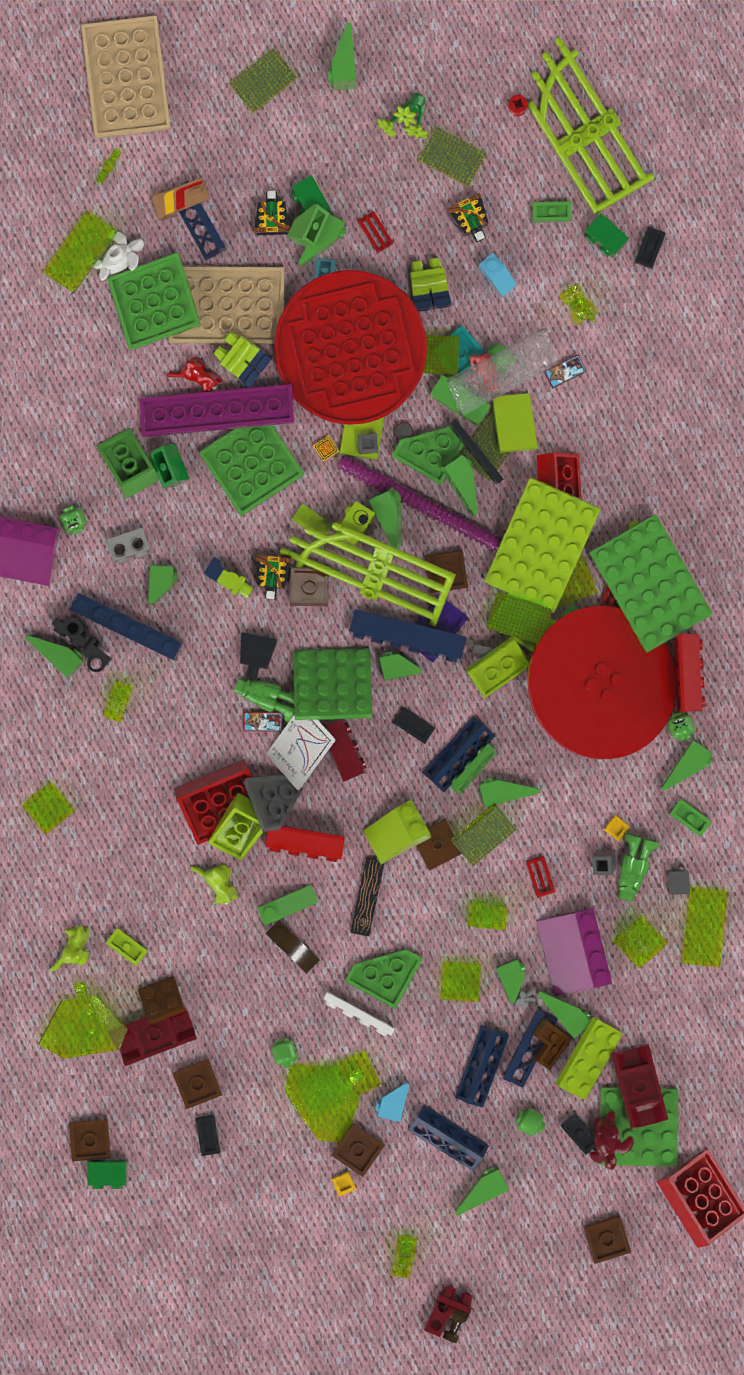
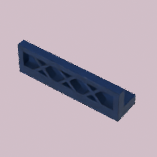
M201 203L189 207V209L195 210L197 213L195 221L186 218L187 209H184V212L179 211L206 261L226 250ZM196 225L205 227L206 233L204 238L196 236ZM205 242L214 243L217 250L207 255L204 250Z
M473 716L422 773L441 791L445 792L452 785L453 779L457 775H461L465 770L466 764L478 756L479 749L489 744L495 735ZM485 731L488 735L482 741H479V737ZM470 747H473V751L471 752V754L466 755V751ZM460 761V766L457 769H453V765ZM443 776H447V780L441 785L439 781Z
M539 1009L536 1010L502 1076L504 1080L522 1088L536 1063V1060H534L535 1056L544 1045V1042H541L539 1046L532 1048L533 1032L543 1016L550 1019L553 1026H555L558 1020ZM531 1051L533 1055L532 1062L523 1065L522 1058L524 1054ZM523 1068L525 1076L522 1082L512 1079L515 1071Z
M481 1025L455 1098L467 1104L483 1108L509 1037L508 1034ZM497 1036H500L501 1040L499 1044L495 1046ZM493 1055V1062L489 1064V1058ZM487 1073V1078L482 1083V1077ZM480 1091L479 1100L474 1101L476 1094Z
M423 1105L408 1131L472 1171L481 1162L489 1147L483 1141ZM419 1124L425 1128V1131H421L415 1126ZM433 1136L440 1137L442 1141H437ZM449 1146L456 1147L458 1151H453ZM466 1156H470L476 1161L472 1163L466 1159Z

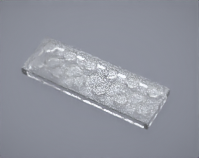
M542 328L446 381L460 415L464 416L559 364L546 329Z

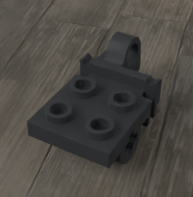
M55 618L52 622L56 633L64 638L66 635L70 637L69 642L77 648H85L82 654L88 658L87 666L89 670L100 672L112 660L111 657L96 647L99 643L98 640L89 634L86 638L83 637L86 633V627L80 620L70 618L63 623ZM78 625V631L72 634L73 629L71 627ZM94 658H99L102 662L99 669L91 667V661Z

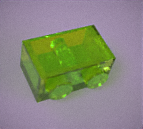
M473 900V903H469L467 927L506 930L508 907L504 906L503 902H493L492 905H486L483 900Z

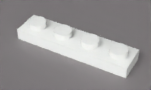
M328 991L323 998L326 1000V1005L334 1009L336 1007L343 1009L342 1013L350 1018L353 1016L358 1017L361 1024L370 1027V1025L376 1027V1032L383 1036H387V1034L392 1035L395 1027Z

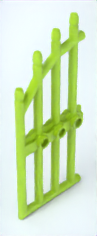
M558 37L555 39V42L560 47L564 58L556 65L547 51L542 53V57L547 62L546 64L551 73L546 83H544L537 71L532 73V78L536 81L542 94L540 110L537 109L533 101L528 103V107L533 112L532 114L592 212L596 215L654 180L655 177L652 172L647 175L644 173L617 129L622 124L616 113H614L612 108L606 111L574 59L579 55L577 50L574 49L570 52L567 46L564 45L563 39ZM568 64L600 114L591 121L561 74V71ZM555 80H557L584 124L575 131L550 92ZM548 104L567 133L560 140H557L546 122ZM609 132L613 135L639 180L629 185L601 139L602 136ZM592 142H595L623 188L614 195L584 148ZM577 151L607 198L598 205L568 158Z
M336 522L333 523L332 528L336 531H341L339 533L325 534L312 527H306L305 532L308 535L318 538L311 543L303 539L300 540L296 536H291L289 540L291 543L304 548L301 554L283 547L280 550L282 555L296 561V567H302L305 564L361 589L359 593L364 595L365 598L370 600L372 598L377 601L378 597L424 616L430 619L429 625L435 627L456 576V574ZM355 538L375 547L374 554L342 540ZM329 543L370 561L369 568L323 549L320 546ZM311 552L366 575L365 579L360 581L308 558ZM393 556L446 578L444 585L392 563ZM388 570L441 592L439 598L387 577ZM383 583L435 605L434 611L431 612L381 590Z

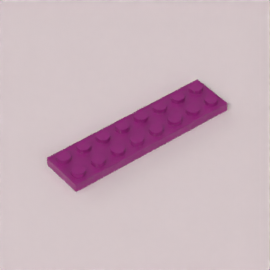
M291 384L140 398L141 431L143 437L295 423Z

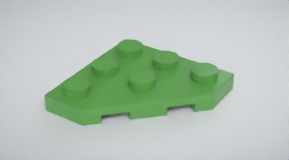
M450 427L401 439L391 457L441 485L446 476L440 466L459 454L464 445Z
M404 949L359 962L353 965L345 982L396 1009L423 958Z

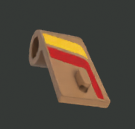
M201 177L168 191H157L151 199L159 221H163L176 216V212L210 200V196L204 179Z

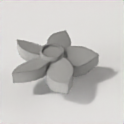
M533 988L526 993L520 990V997L516 998L515 1004L522 1005L526 1009L529 1005L528 1002H535V998L531 996L534 992Z

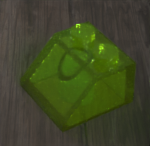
M638 915L612 940L638 969L654 958L668 944L642 915Z

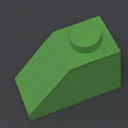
M314 204L294 220L287 237L298 245L314 248L330 213L318 204Z
M150 565L149 605H154L174 587V583H177L178 571H175L173 566Z
M394 651L383 653V657H380L384 681L422 673L421 668L400 654H394Z
M517 958L496 967L511 1004L515 1003L525 979L523 973L527 972L523 962H519Z

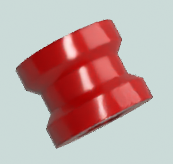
M519 94L512 96L508 105L509 112L513 116H522L527 110V99Z

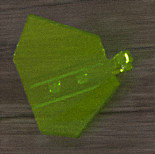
M86 982L74 984V990L78 998L60 1001L38 1043L41 1047L64 1059L119 1050L128 1029L98 995L88 996Z
M294 1064L289 1068L285 1094L319 1141L340 1142L352 1124L360 1100L352 1086L362 1080L363 1076L358 1071L346 1079L338 1066Z

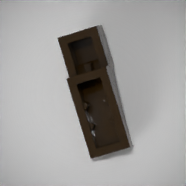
M280 919L265 933L306 974L320 961Z

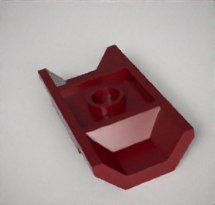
M185 1004L186 1011L156 1023L149 1024L147 1018L144 1017L111 1030L121 1052L124 1066L197 1039Z
M649 1044L626 1051L611 1053L630 1128L645 1127L669 1120Z

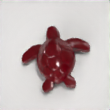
M614 1111L608 1112L606 1118H594V1124L596 1125L594 1143L598 1152H590V1157L594 1162H605V1166L611 1170L615 1169L617 1163L615 1153H628L634 1144L632 1136H628L621 1142L619 1130L613 1123L615 1119Z

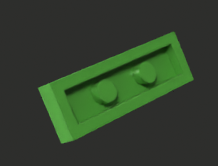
M490 744L481 747L477 753L478 756L466 764L463 773L453 779L450 787L458 795H461L498 752Z

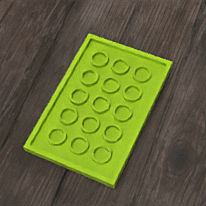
M530 477L484 582L534 605L541 606V608H548V611L552 609L551 612L554 613L601 508Z

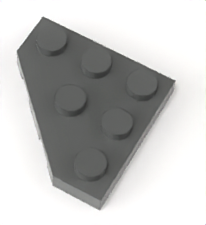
M284 774L246 778L244 781L262 832L280 830L303 788L301 787L297 790Z

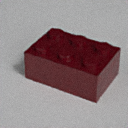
M342 719L325 726V729L335 738L330 751L343 782L364 774L363 769L367 767L363 757L358 758L356 752L359 751L356 740L351 741L349 734L352 731L348 722L344 723Z

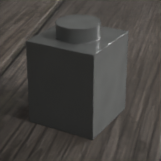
M615 850L595 851L592 856L593 875H613L616 869Z
M672 867V871H668L670 895L690 894L689 871L684 870V867Z

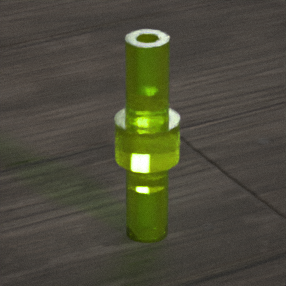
M115 148L109 159L105 160L102 165L103 169L95 180L102 185L109 172L113 171L114 164L121 154L120 150Z

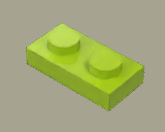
M303 503L292 518L294 522L304 529L312 527L325 534H329L332 529L330 522Z
M119 928L113 932L106 942L108 946L135 966L139 964L148 952L147 949Z

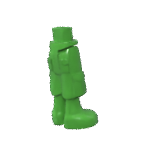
M249 678L247 680L238 679L234 690L235 693L241 694L242 698L259 705L261 709L272 713L274 710L281 712L284 715V720L287 723L290 722L295 715L294 706L280 703L277 699L280 698L294 704V691H283L281 685L271 682L265 683Z
M625 833L624 840L628 843L629 850L628 854L623 855L620 864L621 874L618 886L620 892L618 898L633 902L634 896L638 894L637 891L640 889L644 876L647 875L651 864L647 859L653 850L658 849L660 842L644 838L641 854L637 859L636 854L642 838Z

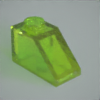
M115 680L103 716L121 723L135 687Z
M398 1234L391 1276L410 1279L417 1237Z

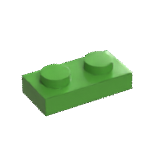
M571 201L533 202V223L571 222Z
M679 799L669 813L670 816L699 837L702 836L712 822L682 799Z

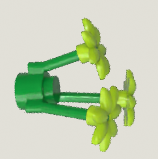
M413 93L403 107H397L398 112L393 113L394 117L390 121L386 122L385 119L382 121L378 118L377 126L383 129L384 134L388 133L393 138L394 135H397L392 130L393 123L396 120L397 123L404 121L406 127L410 125V128H404L408 132V136L415 135L416 139H419V137L426 139L429 132L423 131L420 126L423 113L426 110L424 106L426 102L425 97L419 93ZM419 112L416 124V121L413 119V117H415L416 113Z

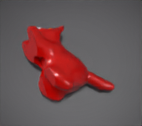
M199 357L187 360L181 372L172 371L166 374V377L185 378L186 380L196 382L202 386L203 392L216 390L217 384L223 381L218 374L213 371H207L205 368L206 362Z

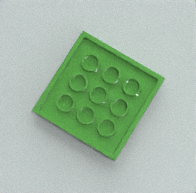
M178 252L136 267L133 271L128 270L107 278L129 350L133 351L202 326Z
M272 425L234 429L199 452L241 517L305 475Z
M370 648L294 650L295 720L372 718Z
M601 1087L600 1118H606L608 1112L614 1111L615 1119L613 1123L619 1130L621 1142L628 1136H632L634 1139L633 1147L628 1153H615L616 1165L677 1167L678 1088H660L669 1120L631 1129L620 1087Z

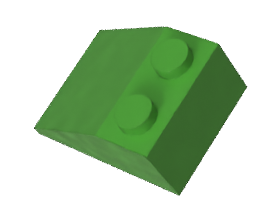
M351 22L346 24L331 62L332 69H328L329 85H333L334 90L356 89Z
M130 428L96 446L126 499L159 481L154 467Z

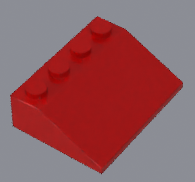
M245 759L174 788L176 799L197 845L209 841L228 806L238 793L249 798L244 781L246 778L253 777Z
M708 1148L657 1181V1184L697 1248L709 1246L744 1218V1205Z

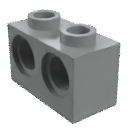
M143 527L106 539L113 562H118L119 565L129 562V558L134 556L137 558L145 557L148 555L147 552L151 551ZM136 539L143 540L142 548H134L133 543ZM118 545L125 547L124 554L117 555L115 553Z

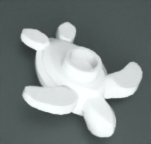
M118 231L111 232L108 236L116 241L117 245L111 246L102 260H95L91 264L95 269H100L99 278L103 281L107 278L108 274L118 273L128 266L133 271L137 267L139 260L135 252L143 248L144 241L136 239L127 245V239L123 233Z

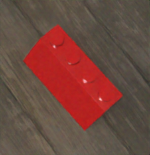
M548 453L537 455L539 481L582 499L579 454Z
M677 634L674 637L677 713L701 712L702 708L705 707V696H702L701 688L705 686L704 677H701L704 661L703 658H700V650H703V640L699 639V634Z
M282 826L280 830L267 831L265 847H269L271 852L280 853L282 849L288 850L289 855L299 856L300 853H306L307 858L318 859L319 856H324L326 861L337 862L338 859H342L345 836Z

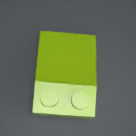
M240 793L236 795L208 841V844L239 860L244 858L263 833L249 798Z
M412 799L393 809L363 830L380 864L391 860L432 837Z

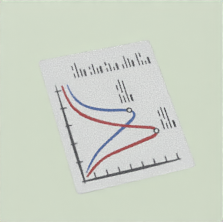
M294 715L266 755L293 786L299 790L333 745L335 738L318 720H295Z

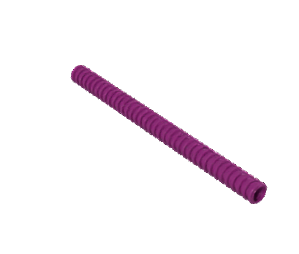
M346 454L342 456L337 466L338 470L342 469L343 473L348 472L349 476L353 475V478L356 479L357 477L359 481L363 480L364 484L368 483L370 487L374 486V489H380V492L393 487L400 494L402 504L406 503V506H412L411 509L416 508L417 512L421 511L423 515L427 514V517H433L432 520L435 521L436 519L438 523L442 522L444 526L448 525L449 529L453 528L455 532L459 531V534H465L464 537L469 536L470 540L474 539L476 543L480 542L481 546L484 544L486 545L485 548L489 547L491 551L495 550L497 553L503 540L500 538L501 536L498 535L497 537L494 532L490 533V530L486 531L484 527L480 528L479 524L475 525L473 521L469 522V519H463L464 516L459 517L458 513L454 514L452 510L448 511L447 507L444 509L442 508L443 505H437V502L433 503L431 499L427 500L426 496L422 497L420 493L416 494V491H410L411 488L406 489L405 485L401 486L399 482L395 483L394 479L392 481L389 480L390 477L386 478L384 474L380 475L378 471L374 472L373 468L369 469V466H363V463L359 464L358 460L354 461L352 457L348 458Z

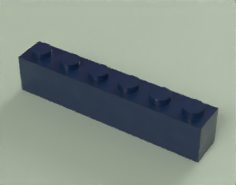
M80 593L77 594L70 608L72 612L173 661L176 660L183 646V643Z
M358 609L354 610L349 632L357 639L364 640V637L371 638L373 643L382 644L387 642L390 643V647L401 649V646L407 647L409 652L419 654L422 651L426 652L427 656L437 659L438 656L446 657L445 661L457 663V660L462 661L467 637Z

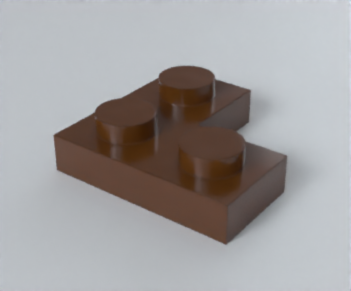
M542 1019L532 1034L544 1042L534 1060L551 1070L572 1038L545 1019Z

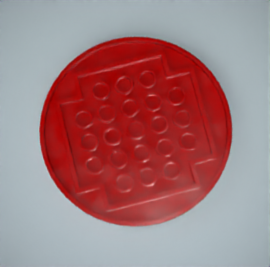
M335 271L313 279L304 285L284 308L275 334L274 351L276 366L283 384L292 385L295 401L311 414L338 424L355 425L369 423L397 410L416 389L423 375L427 360L426 330L413 301L393 282L366 271Z
M610 606L586 607L558 619L539 639L528 667V694L537 720L556 743L582 757L609 760L628 756L641 750L661 733L674 708L677 676L673 658L667 645L664 642L646 653L620 608Z

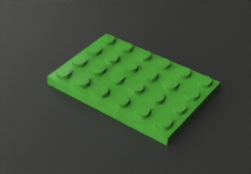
M657 514L589 552L646 653L713 615Z

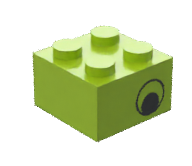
M355 501L354 504L350 503L346 508L344 520L340 519L337 523L364 534L375 518V513ZM355 538L342 540L355 547L359 543V540Z

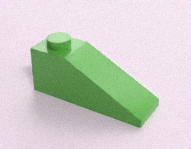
M329 214L315 247H306L298 262L299 266L304 267L337 243L339 238L343 239L347 231L344 228L345 222Z
M457 454L441 465L440 468L468 513L476 515L478 510L474 473L471 468L472 463L466 455Z
M391 487L372 496L369 502L391 546L399 549L402 546L401 497L398 491Z
M28 635L25 637L67 678L84 663L81 659L83 655L76 648L72 650L68 647Z
M692 740L660 789L665 791L702 770L703 767L707 768L713 760L711 758L713 753Z
M493 777L482 780L483 784L479 785L484 807L541 793L540 789L500 780L494 781Z
M309 885L261 905L257 909L265 926L318 903L312 886Z
M540 990L536 992L573 1038H576L587 1028L590 1023L589 1019L592 1017L585 1009L581 1011L578 1007Z
M492 1166L483 1171L484 1174L479 1177L455 1209L457 1216L509 1191L498 1167L494 1169Z

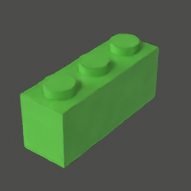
M442 375L431 391L430 397L478 427L490 409L489 400L481 395L479 397L472 394L473 390L465 385L459 386L456 384L457 380L453 377Z

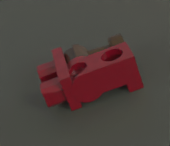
M446 1284L442 1293L439 1292L423 1329L440 1337L446 1321L449 1319L452 1321L450 1330L444 1332L443 1338L457 1343L459 1339L457 1332L461 1324L467 1321L472 1310L473 1296L463 1291L460 1300H456L453 1298L456 1288Z

